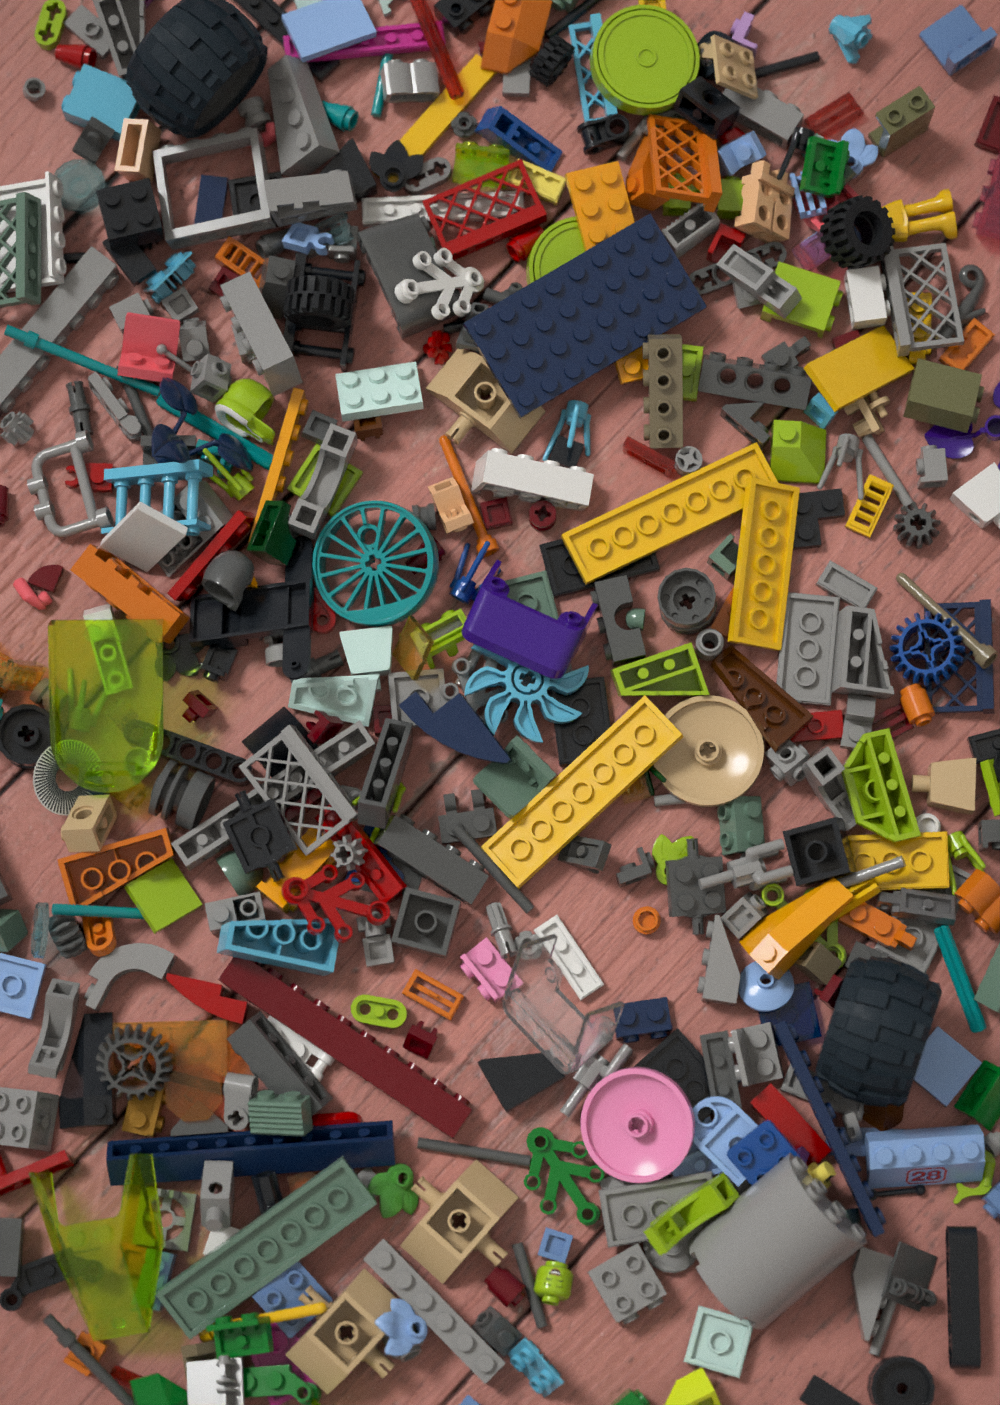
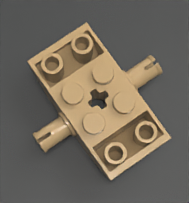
M457 349L426 387L429 393L460 416L449 431L445 433V436L450 441L454 439L453 443L456 445L460 444V441L472 427H476L513 454L545 413V410L539 407L520 419L483 357L466 349ZM487 394H490V399L482 400L480 395L487 396Z
M477 1159L446 1192L440 1193L422 1176L417 1182L426 1191H423L416 1184L411 1188V1191L416 1193L430 1206L428 1208L430 1211L422 1218L400 1246L442 1284L472 1250L476 1251L478 1249L497 1267L501 1260L493 1252L495 1251L503 1259L508 1252L489 1237V1231L519 1197ZM455 1214L457 1216L466 1215L464 1221L467 1225L465 1228L459 1226L455 1229L452 1226L454 1224L452 1217Z
M365 1268L333 1303L331 1301L328 1303L310 1285L305 1292L313 1300H310L304 1293L299 1296L298 1300L304 1305L323 1302L326 1304L327 1310L323 1314L316 1315L315 1323L285 1355L327 1395L349 1375L360 1361H365L383 1379L388 1373L380 1366V1363L389 1371L392 1370L395 1364L376 1348L378 1341L385 1333L374 1322L382 1314L391 1311V1299L396 1297ZM342 1325L345 1327L353 1326L351 1330L353 1337L349 1338L346 1336L343 1339L340 1338L341 1330L339 1328Z

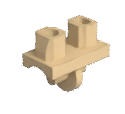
M875 391L869 394L872 401L871 404L867 396L843 408L848 416L861 410L865 417L853 424L860 438L873 433L880 435L885 432L875 411L878 412L881 418L888 415L885 406L890 403L888 396L879 398Z

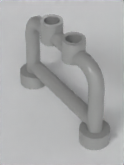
M88 430L75 433L74 440L40 451L34 457L31 465L33 478L27 480V485L32 495H38L40 504L34 505L35 515L39 521L44 520L48 531L58 537H69L96 527H100V529L114 527V520L109 508L104 507L98 510L96 508L82 455L94 450L93 441ZM71 452L88 519L67 526H59L55 520V508L50 501L49 485L43 474L42 466L48 459Z

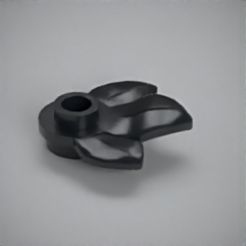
M396 140L387 148L384 154L371 152L369 165L372 172L380 177L382 187L387 191L396 192L406 185L407 180L419 175L423 167V155L416 154L408 157L403 144ZM391 176L398 177V181L395 183L390 182L388 179Z
M189 633L177 634L173 640L175 646L172 649L165 648L166 642L160 641L156 643L158 655L155 660V667L159 676L164 681L168 682L176 671L185 676L198 675L199 661L195 654L200 652L205 646L192 648L189 644Z

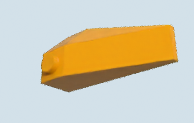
M834 877L759 920L739 943L767 973L779 980L855 896Z

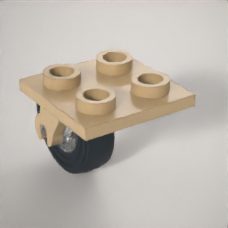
M710 31L706 33L697 43L700 56L697 74L707 80H716V84L754 100L757 99L758 91L753 51L735 44L732 38L723 32Z

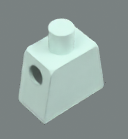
M392 626L339 632L351 676L379 674L376 692L381 691L380 676L388 675V673H391Z

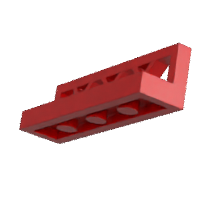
M325 809L323 826L334 827L342 821L336 811ZM320 813L315 817V819L318 821V823H319ZM351 821L331 837L333 842L343 841V836L348 834L351 835L352 840L362 838L361 844L368 851L363 856L365 863L356 865L355 870L364 876L365 883L380 901L388 904L402 896L401 891L407 885L356 821Z

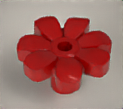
M440 330L432 331V337H429L427 343L423 345L424 353L429 358H434L436 365L447 363L450 358L447 352H453L452 344L448 343L450 335L447 332L442 333Z

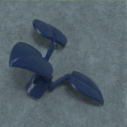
M163 377L159 385L160 393L169 406L180 411L181 416L173 430L164 424H158L154 428L151 448L152 457H155L157 463H186L190 456L203 451L204 448L208 449L216 446L218 447L219 455L225 461L237 468L252 473L253 465L247 449L240 440L230 434L222 433L219 436V440H213L193 450H188L186 444L176 434L184 422L187 413L192 415L197 413V401L190 390L176 380Z

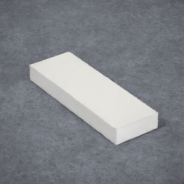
M555 915L534 929L535 934L539 936L541 943L580 1001L604 986V983L558 915Z

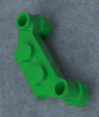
M292 1365L243 1368L244 1398L292 1395L302 1405H316L321 1399L322 1393L319 1386L300 1378L292 1371ZM307 1389L308 1395L304 1398L303 1393Z

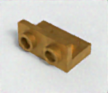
M134 1076V1081H141L139 1078ZM163 1082L165 1086L161 1091L155 1089L156 1093L151 1098L145 1093L144 1099L139 1101L136 1094H134L132 1100L128 1101L121 1131L156 1138L157 1133H162L165 1116H161L163 1106L169 1104L172 1089L168 1088V1082Z

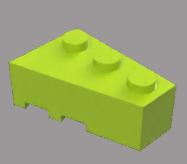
M692 642L610 670L618 696L709 695Z

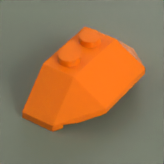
M495 0L486 34L481 69L507 75L514 68L535 56L540 51L552 0Z

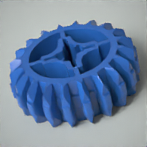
M926 611L925 619L922 620L919 613H915V622L912 623L908 617L904 619L908 626L907 628L900 625L896 627L901 636H891L892 641L898 643L889 646L891 652L897 653L891 657L892 663L900 662L895 667L897 672H902L906 669L903 674L905 680L910 679L914 675L913 684L919 683L920 679L924 678V685L928 687L930 679L934 678L935 684L940 685L939 676L943 675L946 680H950L951 677L947 671L950 669L957 673L959 669L953 663H963L964 661L963 657L957 655V653L965 652V646L957 645L962 642V636H954L953 634L959 627L956 625L948 628L947 626L951 622L950 618L945 619L941 623V613H937L934 620L931 619L930 611ZM926 629H936L945 634L947 638L943 640L941 638L933 639L928 636ZM918 631V642L910 647V650L905 651L908 639ZM924 637L927 641V644L929 643L930 647H932L930 653L932 658L931 661L929 660L928 655L925 654L924 651L922 653L920 652L924 650ZM950 647L948 657L937 667V655L945 651V648ZM911 658L914 660H925L929 669L916 668L907 660Z

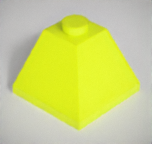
M700 1368L676 1380L665 1405H721L705 1371L703 1368Z

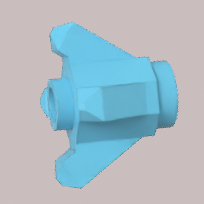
M870 14L856 17L837 15L830 23L829 33L838 42L848 63L856 64L859 61V48H864L873 37L871 30L867 28L868 25H871L872 21Z

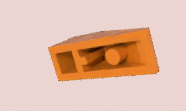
M659 127L658 129L664 133V128ZM647 135L642 139L627 174L625 188L631 205L654 211L669 201L670 198L654 196L649 139ZM662 142L657 144L662 150L665 151V144H663ZM662 161L661 163H659L664 169L667 170L666 162ZM666 180L661 182V187L669 188L668 182Z

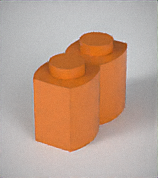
M976 869L954 893L960 900L957 904L967 914H973L976 918L973 922L979 929L985 933L989 930L997 934L1000 931V886L987 873Z

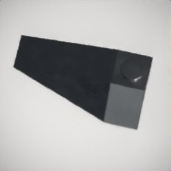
M113 1012L89 1013L83 1016L59 1098L60 1129L117 1126L116 1088L114 1087L108 1091L107 1086L110 1082H100V1077L105 1072H99L96 1069L97 1065L101 1063L96 1060V1055L101 1052L99 1050L100 1044L106 1042L105 1037L108 1033L114 1035Z

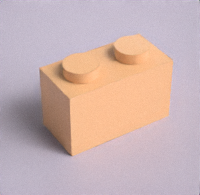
M124 118L115 171L130 181L149 178L150 182H152L155 170L153 151L158 150L161 130L149 120Z

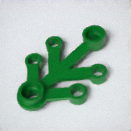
M538 1127L533 1129L527 1136V1147L533 1154L529 1174L524 1178L525 1187L529 1190H536L541 1186L542 1180L539 1174L543 1158H545L550 1165V1172L545 1197L540 1202V1210L548 1215L556 1211V1196L560 1181L578 1208V1220L584 1225H593L600 1218V1209L595 1203L587 1202L569 1174L586 1177L591 1182L597 1183L603 1180L605 1176L604 1170L598 1165L590 1167L561 1161L554 1152V1150L569 1152L576 1158H584L588 1155L586 1147L583 1155L575 1153L576 1145L582 1144L585 1147L583 1141L574 1143L555 1139L553 1133L547 1128ZM538 1136H542L546 1140V1144L543 1147H538L535 1143ZM597 1168L601 1171L599 1179L591 1177L592 1169ZM530 1176H535L538 1179L537 1186L531 1187L528 1185V1178ZM546 1200H550L554 1204V1208L551 1211H546L543 1207ZM589 1208L593 1211L591 1219L583 1217L584 1209Z

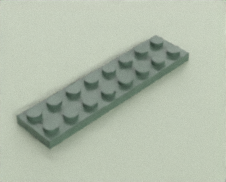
M342 1156L162 1286L155 1295L186 1336L192 1339L203 1331L207 1325L214 1323L215 1318L225 1315L377 1205V1201Z

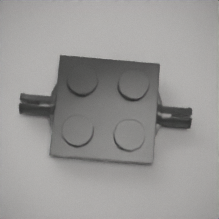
M698 838L686 839L688 856L676 860H665L669 917L686 916L692 918V935L704 934L703 917L714 913H726L724 884L703 890L700 889L698 879L723 872L722 856L705 857L699 855Z

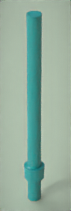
M7 325L4 335L23 342V346L33 350L36 347L158 397L160 388L158 385L143 379L118 376V369L40 338L38 333L30 330L25 332L11 325Z

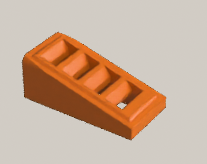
M228 236L215 255L218 265L226 267L239 276L246 273V268L253 261L255 263L249 272L254 277L265 261L231 236ZM235 250L230 260L226 259L231 251ZM241 255L245 256L239 267L235 264ZM261 275L257 280L253 278L258 288L260 285Z

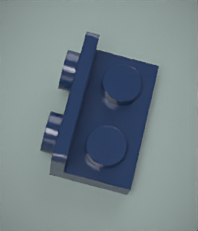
M667 997L611 1005L616 1040L622 1039L623 1044L640 1041L639 1036L650 1035L651 1039L668 1037L667 1032L673 1030Z

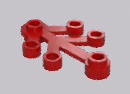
M331 864L325 865L320 872L305 880L299 877L287 879L281 888L282 897L287 903L299 907L308 922L307 930L312 935H319L323 932L325 921L316 915L310 902L321 906L335 929V939L340 943L348 942L353 931L348 924H345L337 909L366 917L371 924L376 926L384 924L390 916V908L383 901L377 900L370 905H365L340 897L351 890L359 891L365 884V878L359 872L350 874L348 879L324 892L312 889L323 882L330 884L335 881L338 876V870ZM324 871H331L333 873V877H326ZM357 878L360 881V885H354L351 879ZM290 889H298L300 895L294 896ZM372 912H379L381 914V918H374ZM318 922L321 928L314 929L311 923ZM339 930L347 931L348 936L342 937L339 934Z

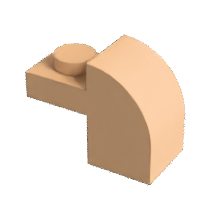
M454 477L428 486L446 534L452 531L460 532L466 529L468 525L474 523Z

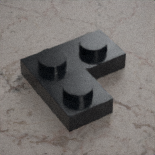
M842 488L799 493L793 550L821 547L818 520L844 518L845 510Z

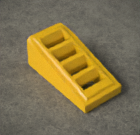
M869 474L863 487L864 498L867 496L880 502V504L877 506L864 500V498L863 500L857 499L845 528L870 538L894 485ZM869 487L885 493L884 496L870 490ZM860 506L874 512V517L860 511ZM857 516L870 522V526L868 527L854 521L855 517Z

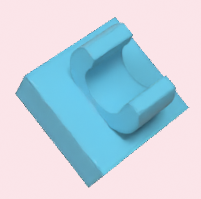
M817 393L811 399L806 410L803 411L822 429H825L838 413V411H833L820 393Z

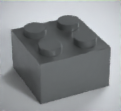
M406 887L391 939L392 945L447 959L461 908V901Z

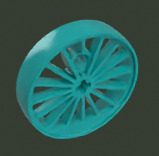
M387 501L359 502L338 512L322 529L313 552V576L317 589L324 601L344 619L369 627L389 626L402 622L414 615L431 596L439 573L438 549L427 526L410 510ZM380 510L378 527L369 524L367 512ZM387 511L399 513L400 517L385 539L383 531ZM361 514L363 526L356 532L349 520ZM405 519H408L416 529L388 549ZM344 524L364 554L335 536ZM370 530H374L376 532L375 542L367 545L365 534ZM419 534L422 536L425 548L389 557ZM332 539L360 556L361 559L327 554ZM427 553L426 569L391 564L393 561ZM326 558L360 563L326 572ZM375 558L381 560V564L377 565V569L371 567V564L375 563ZM390 568L425 573L426 576L421 589L390 571ZM360 570L331 591L327 581L328 577ZM386 574L411 588L417 594L402 599ZM361 578L343 607L335 596ZM381 578L397 599V602L386 604ZM368 581L364 609L350 611ZM376 582L381 606L370 608L374 583Z

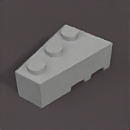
M847 605L839 611L832 693L845 695L849 693L883 700L894 695L893 686L890 684L887 669H889L887 660L884 659L881 646L882 639L875 609Z

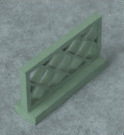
M27 192L16 193L15 198L0 201V224L3 219L9 224L0 236V249L4 246L8 250V253L0 262V275L4 272L9 277L0 289V308L24 303L30 305L41 304V199ZM13 206H16V216L11 221L6 215ZM15 230L16 242L11 247L6 241ZM15 257L16 268L11 273L6 267ZM15 283L16 297L9 298L6 293Z

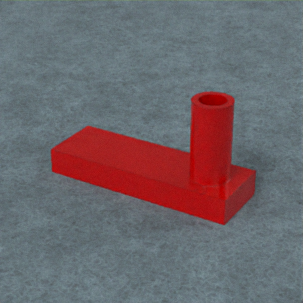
M63 1150L8 1173L0 1153V1197L74 1166L71 1155L66 1150Z

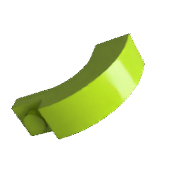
M723 1172L666 1209L649 1223L650 1226L644 1231V1234L659 1256H661L701 1223L727 1209L740 1195Z

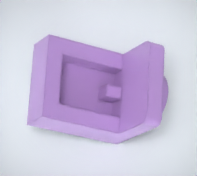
M744 11L741 20L736 18L730 33L733 34L732 40L734 43L752 50L755 58L758 45L746 40L753 26L754 15Z

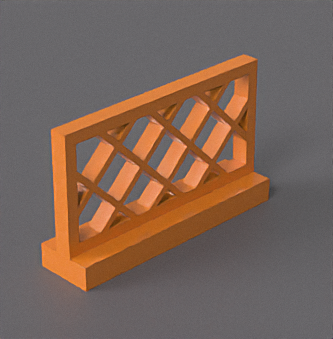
M649 114L647 117L654 196L703 203L704 211L715 212L722 195L716 139L712 140L688 120ZM655 125L664 126L668 131L663 133ZM684 129L693 131L694 135L688 137L681 130ZM675 135L682 142L677 145L669 137ZM662 142L670 150L665 152L657 144ZM688 146L696 154L691 156L683 149ZM676 153L684 161L679 164L671 156ZM664 161L670 167H672V169L667 171L659 163ZM690 165L698 173L693 175L685 168ZM679 173L686 181L681 183L673 175ZM666 180L674 188L661 187V182ZM692 184L700 193L692 192L687 187Z

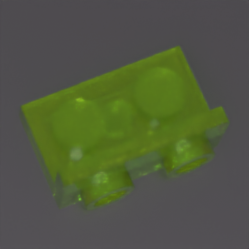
M472 141L456 143L452 183L463 184L508 165L510 150L498 144H492L487 147L479 146ZM489 180L483 183L482 186L498 188L499 184Z

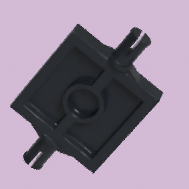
M246 790L235 794L241 811L235 817L222 824L245 874L268 867L274 882L280 881L285 876L278 862L284 856L298 850L276 800L271 798L261 804L251 805Z

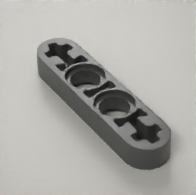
M770 242L746 251L759 261L770 253V248H773L775 252L779 251L781 254L777 258L778 261L769 258L763 262L772 269L777 268L778 262L783 263L787 256L786 248L780 242ZM717 263L690 274L689 278L694 283L695 277H698L699 280L707 279L709 277L707 272L711 271V278L716 286H712V282L709 281L703 285V290L695 287L700 296L732 285L733 280L731 278L728 281L718 279L716 275Z

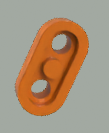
M83 916L82 922L86 944L91 953L98 957L110 954L117 944L113 918Z

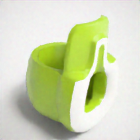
M242 378L236 380L230 385L222 399L218 400L215 406L217 418L226 428L243 438L251 436L261 443L265 442L271 446L275 444L273 442L275 432L262 422L274 401L271 391L253 379Z

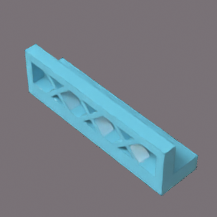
M601 13L590 14V22L571 24L568 27L571 45L575 47L573 58L584 122L601 119L589 118L588 111L594 103L604 109L605 117L618 114L617 107L607 101L599 90L593 96L584 88L587 81L593 78L591 70L589 71L580 64V60L586 53L588 55L591 53L589 48L592 46L599 29L603 25ZM590 30L592 38L585 46L576 40L575 32ZM586 97L591 100V101L588 103V105H587Z

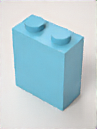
M83 64L81 71H77L73 77V89L70 95H66L63 99L61 109L63 110L66 121L85 128L93 116L114 129L115 132L111 138L120 141L124 118L136 119L141 107L133 97L131 88L127 85V80Z

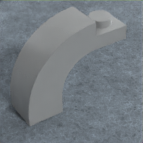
M826 746L804 762L802 769L808 783L825 809H828L834 817L843 818L846 831L856 825V821L841 774L845 768L829 746Z
M133 943L115 948L110 954L101 957L90 970L88 975L98 981L96 984L92 983L89 986L84 997L87 999L85 1005L99 1012L113 984L121 976L130 972H144L165 982L166 975L170 973L177 956L159 946L146 943Z
M52 978L45 995L44 1017L40 1036L28 1064L29 1074L56 1079L59 1070L63 1069L76 1021L80 983Z

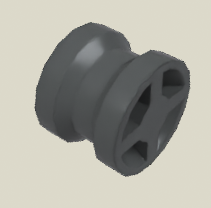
M428 503L424 507L412 505L413 513L424 522L427 528L431 531L437 530L434 503Z

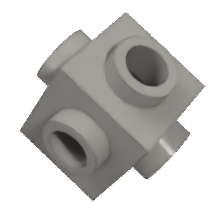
M208 353L192 366L190 374L193 377L190 392L214 403L228 390L231 384L232 377L230 376L232 364Z
M789 740L776 753L772 748L765 752L771 767L770 771L778 781L784 780L792 787L796 782L802 781L805 778L802 764L810 758V755L801 744L796 746Z

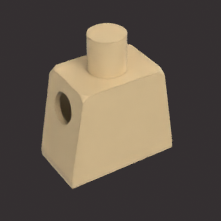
M976 758L933 762L928 766V776L912 775L911 791L927 792L928 806L971 815L975 811Z

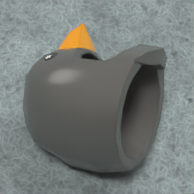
M233 550L224 551L216 556L206 568L201 582L204 589L212 597L233 611H236L241 605L243 592L247 586L258 588L252 561L242 552Z

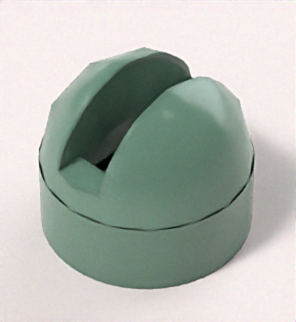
M633 608L627 612L626 624L629 628H640V631H643L646 609Z

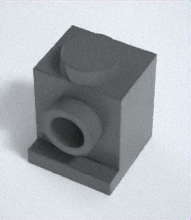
M981 820L978 823L979 852L985 851L988 846H992V850H1000V820Z

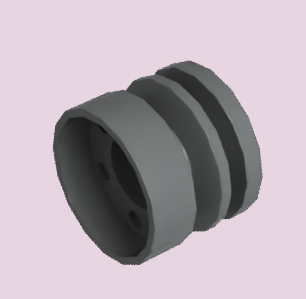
M682 568L671 572L660 584L657 599L661 618L668 628L679 634L692 635L700 633L710 626L716 615L717 601L714 585L707 575L697 569ZM688 600L689 603H692V608L687 609L683 601Z
M170 760L159 774L153 786L148 813L156 817L161 812L162 820L167 821L173 812L176 811L175 824L191 831L200 824L207 810L216 779L208 774L197 771L189 781L187 780L188 766L183 765L178 771V762Z

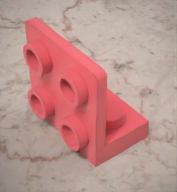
M130 312L126 313L122 352L117 375L161 382L163 377L173 379L176 362L166 355L158 354L156 348L158 345L164 344L169 352L177 356L180 320Z

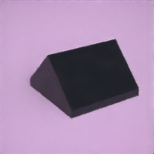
M282 707L241 741L249 752L254 755L281 734V731L290 724L296 726L313 750L318 748V745L314 744L307 737L309 733L285 707ZM283 741L274 747L272 759L287 761L289 749ZM268 752L261 758L268 759ZM292 756V762H296V758ZM258 761L266 771L267 762ZM272 762L271 778L286 769L287 764Z

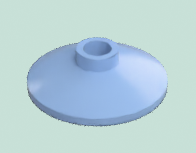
M755 961L746 966L740 974L738 988L740 998L748 1007L756 1011H776L784 1007L793 995L794 979L789 970L778 980L767 973ZM770 979L771 982L769 984H763L761 983V980Z

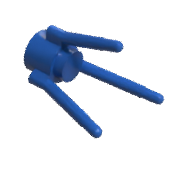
M489 541L484 543L466 577H461L470 544L466 543L454 579L449 586L452 588L449 594L464 604L468 605L470 600L475 601L482 583L475 589L476 583L471 579L490 546Z

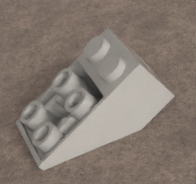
M206 481L199 482L198 520L211 525V531H201L198 536H184L157 562L168 577L173 576L196 559L233 517ZM188 485L175 497V521L186 520Z

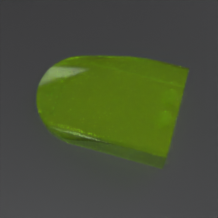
M163 619L50 620L48 624L50 745L54 759L59 768L74 783L85 789L104 793L129 789L140 783L154 769L162 752L164 740Z

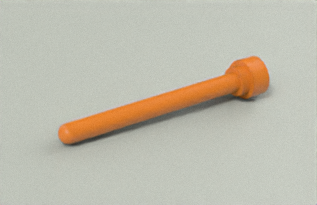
M442 435L439 438V443L474 522L472 525L478 538L476 540V550L479 553L484 543L489 541L490 546L483 558L491 556L500 550L498 543L486 531L451 441L445 435Z

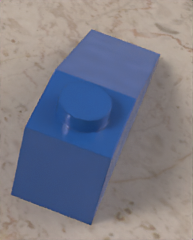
M502 106L487 109L475 129L477 134L495 147L552 172L563 152Z

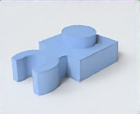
M296 223L291 225L282 243L286 249L308 254L311 249H314L317 254L326 256L328 252L323 244L333 245L334 240L329 233H319L318 227Z

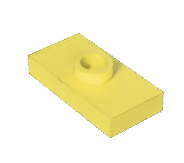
M522 160L538 198L557 206L567 184L566 179ZM519 168L513 170L508 179L509 183L519 186L522 180ZM524 183L522 188L528 190L526 183Z

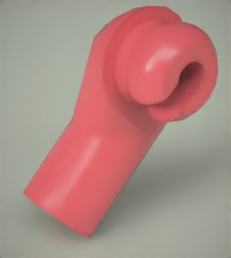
M18 578L14 581L13 587L23 601L38 610H44L47 605L52 603V599L46 591H42L37 596L25 578Z

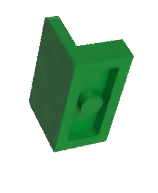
M983 1060L954 1105V1108L976 1120L989 1131L993 1129L1000 1118V1067Z

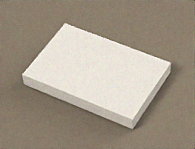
M139 502L102 539L100 547L148 572L186 536L188 528L150 506Z

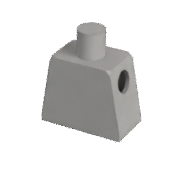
M205 1160L200 1194L201 1225L211 1232H217L222 1228L231 1226L235 1204L233 1161ZM215 1184H220L223 1187V1190L218 1194H214Z

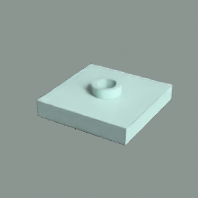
M699 1305L683 1362L740 1378L753 1330L749 1320L743 1319L741 1321L734 1315Z

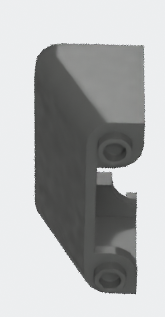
M418 213L373 226L357 233L359 247L362 253L366 254L368 264L370 263L391 309V314L398 325L396 328L402 340L457 316L453 312L452 305L460 296L459 290H454L449 302L450 314L443 320L435 319L431 313V309L437 303L441 291L419 294L416 299L408 304L402 303L397 299L395 287L404 279H413L417 283L436 280L424 270H419L414 266L413 257L420 251L427 252L431 257V263L445 272L444 268L438 266L434 261L436 251L427 233L431 231L425 216L420 217Z

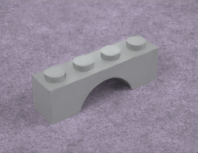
M330 423L320 447L313 475L303 495L298 498L288 522L291 531L313 540L317 539L358 443L355 432Z

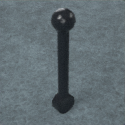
M917 1185L915 1188L886 1191L871 1189L874 1198L870 1200H875L877 1197L905 1194L922 1196L925 1194L926 1189L923 1185Z

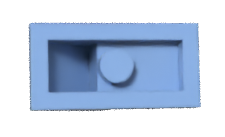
M755 131L717 147L719 168L722 176H731L740 168L767 155Z

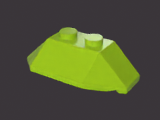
M887 728L863 734L843 765L845 769L841 772L856 824L892 842L921 836L890 729Z

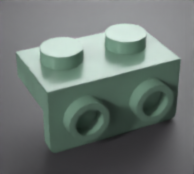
M741 796L728 804L718 806L717 815L720 825L722 855L745 853L748 848L765 843L761 796Z

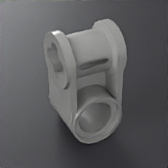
M227 1073L223 1088L225 1097L224 1122L230 1129L242 1130L249 1123L248 1101L258 1092L259 1082L257 1076Z

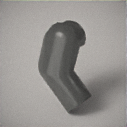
M511 283L510 287L503 292L487 287L483 300L497 304L521 290L523 286L519 283Z

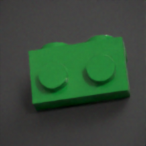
M816 136L809 137L799 191L825 198L839 195L845 185L844 170L850 156L848 150L849 142L845 140L834 142Z
M258 1312L242 1314V1320L233 1321L232 1316L215 1318V1324L207 1325L206 1331H213L217 1359L218 1356L228 1355L231 1358L273 1352L270 1316L259 1317Z

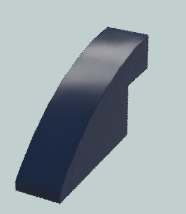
M414 692L399 704V707L416 725L440 743L480 760L501 764H509L513 761L462 694H457L435 712L432 711L418 692Z

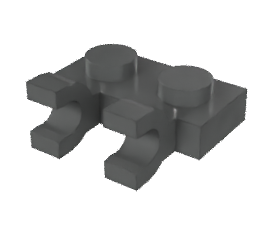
M480 789L471 790L474 811L457 813L455 794L443 795L446 815L438 816L442 844L461 842L451 832L457 824H460L473 839L492 837L497 832L494 809H485L483 792Z

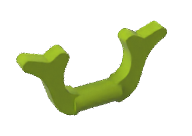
M985 1150V1165L979 1186L977 1188H969L962 1183H957L956 1189L958 1193L953 1200L954 1204H958L965 1197L984 1195L990 1190L996 1165L995 1158L990 1152Z

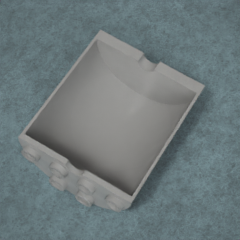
M791 1152L688 1241L690 1255L700 1263L696 1269L712 1293L738 1319L742 1321L746 1317L751 1327L759 1330L766 1328L868 1242L865 1239L866 1234L858 1224L851 1223L845 1216L847 1214L846 1210L838 1201L832 1203L825 1196L827 1192L825 1185L819 1179H813L807 1172L808 1167L799 1156L794 1157Z

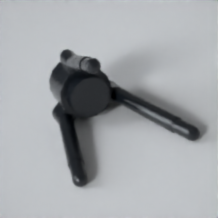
M803 127L794 128L791 145L781 165L777 180L782 179L794 152L806 154L808 138L815 136L814 131Z

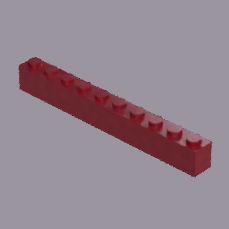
M236 957L232 958L218 979L222 984L329 1054L336 1061L454 1140L472 1113V1109L468 1107L471 1103L458 1093L453 1097L445 1092L447 1086L433 1077L431 1081L421 1075L423 1070L410 1061L405 1065L398 1060L400 1054L388 1046L381 1049L374 1043L377 1040L375 1037L364 1030L360 1034L351 1028L353 1023L341 1014L337 1018L327 1012L330 1008L317 998L312 1002L304 997L306 991L295 983H292L290 987L281 981L283 976L271 967L266 971L258 966L259 962Z

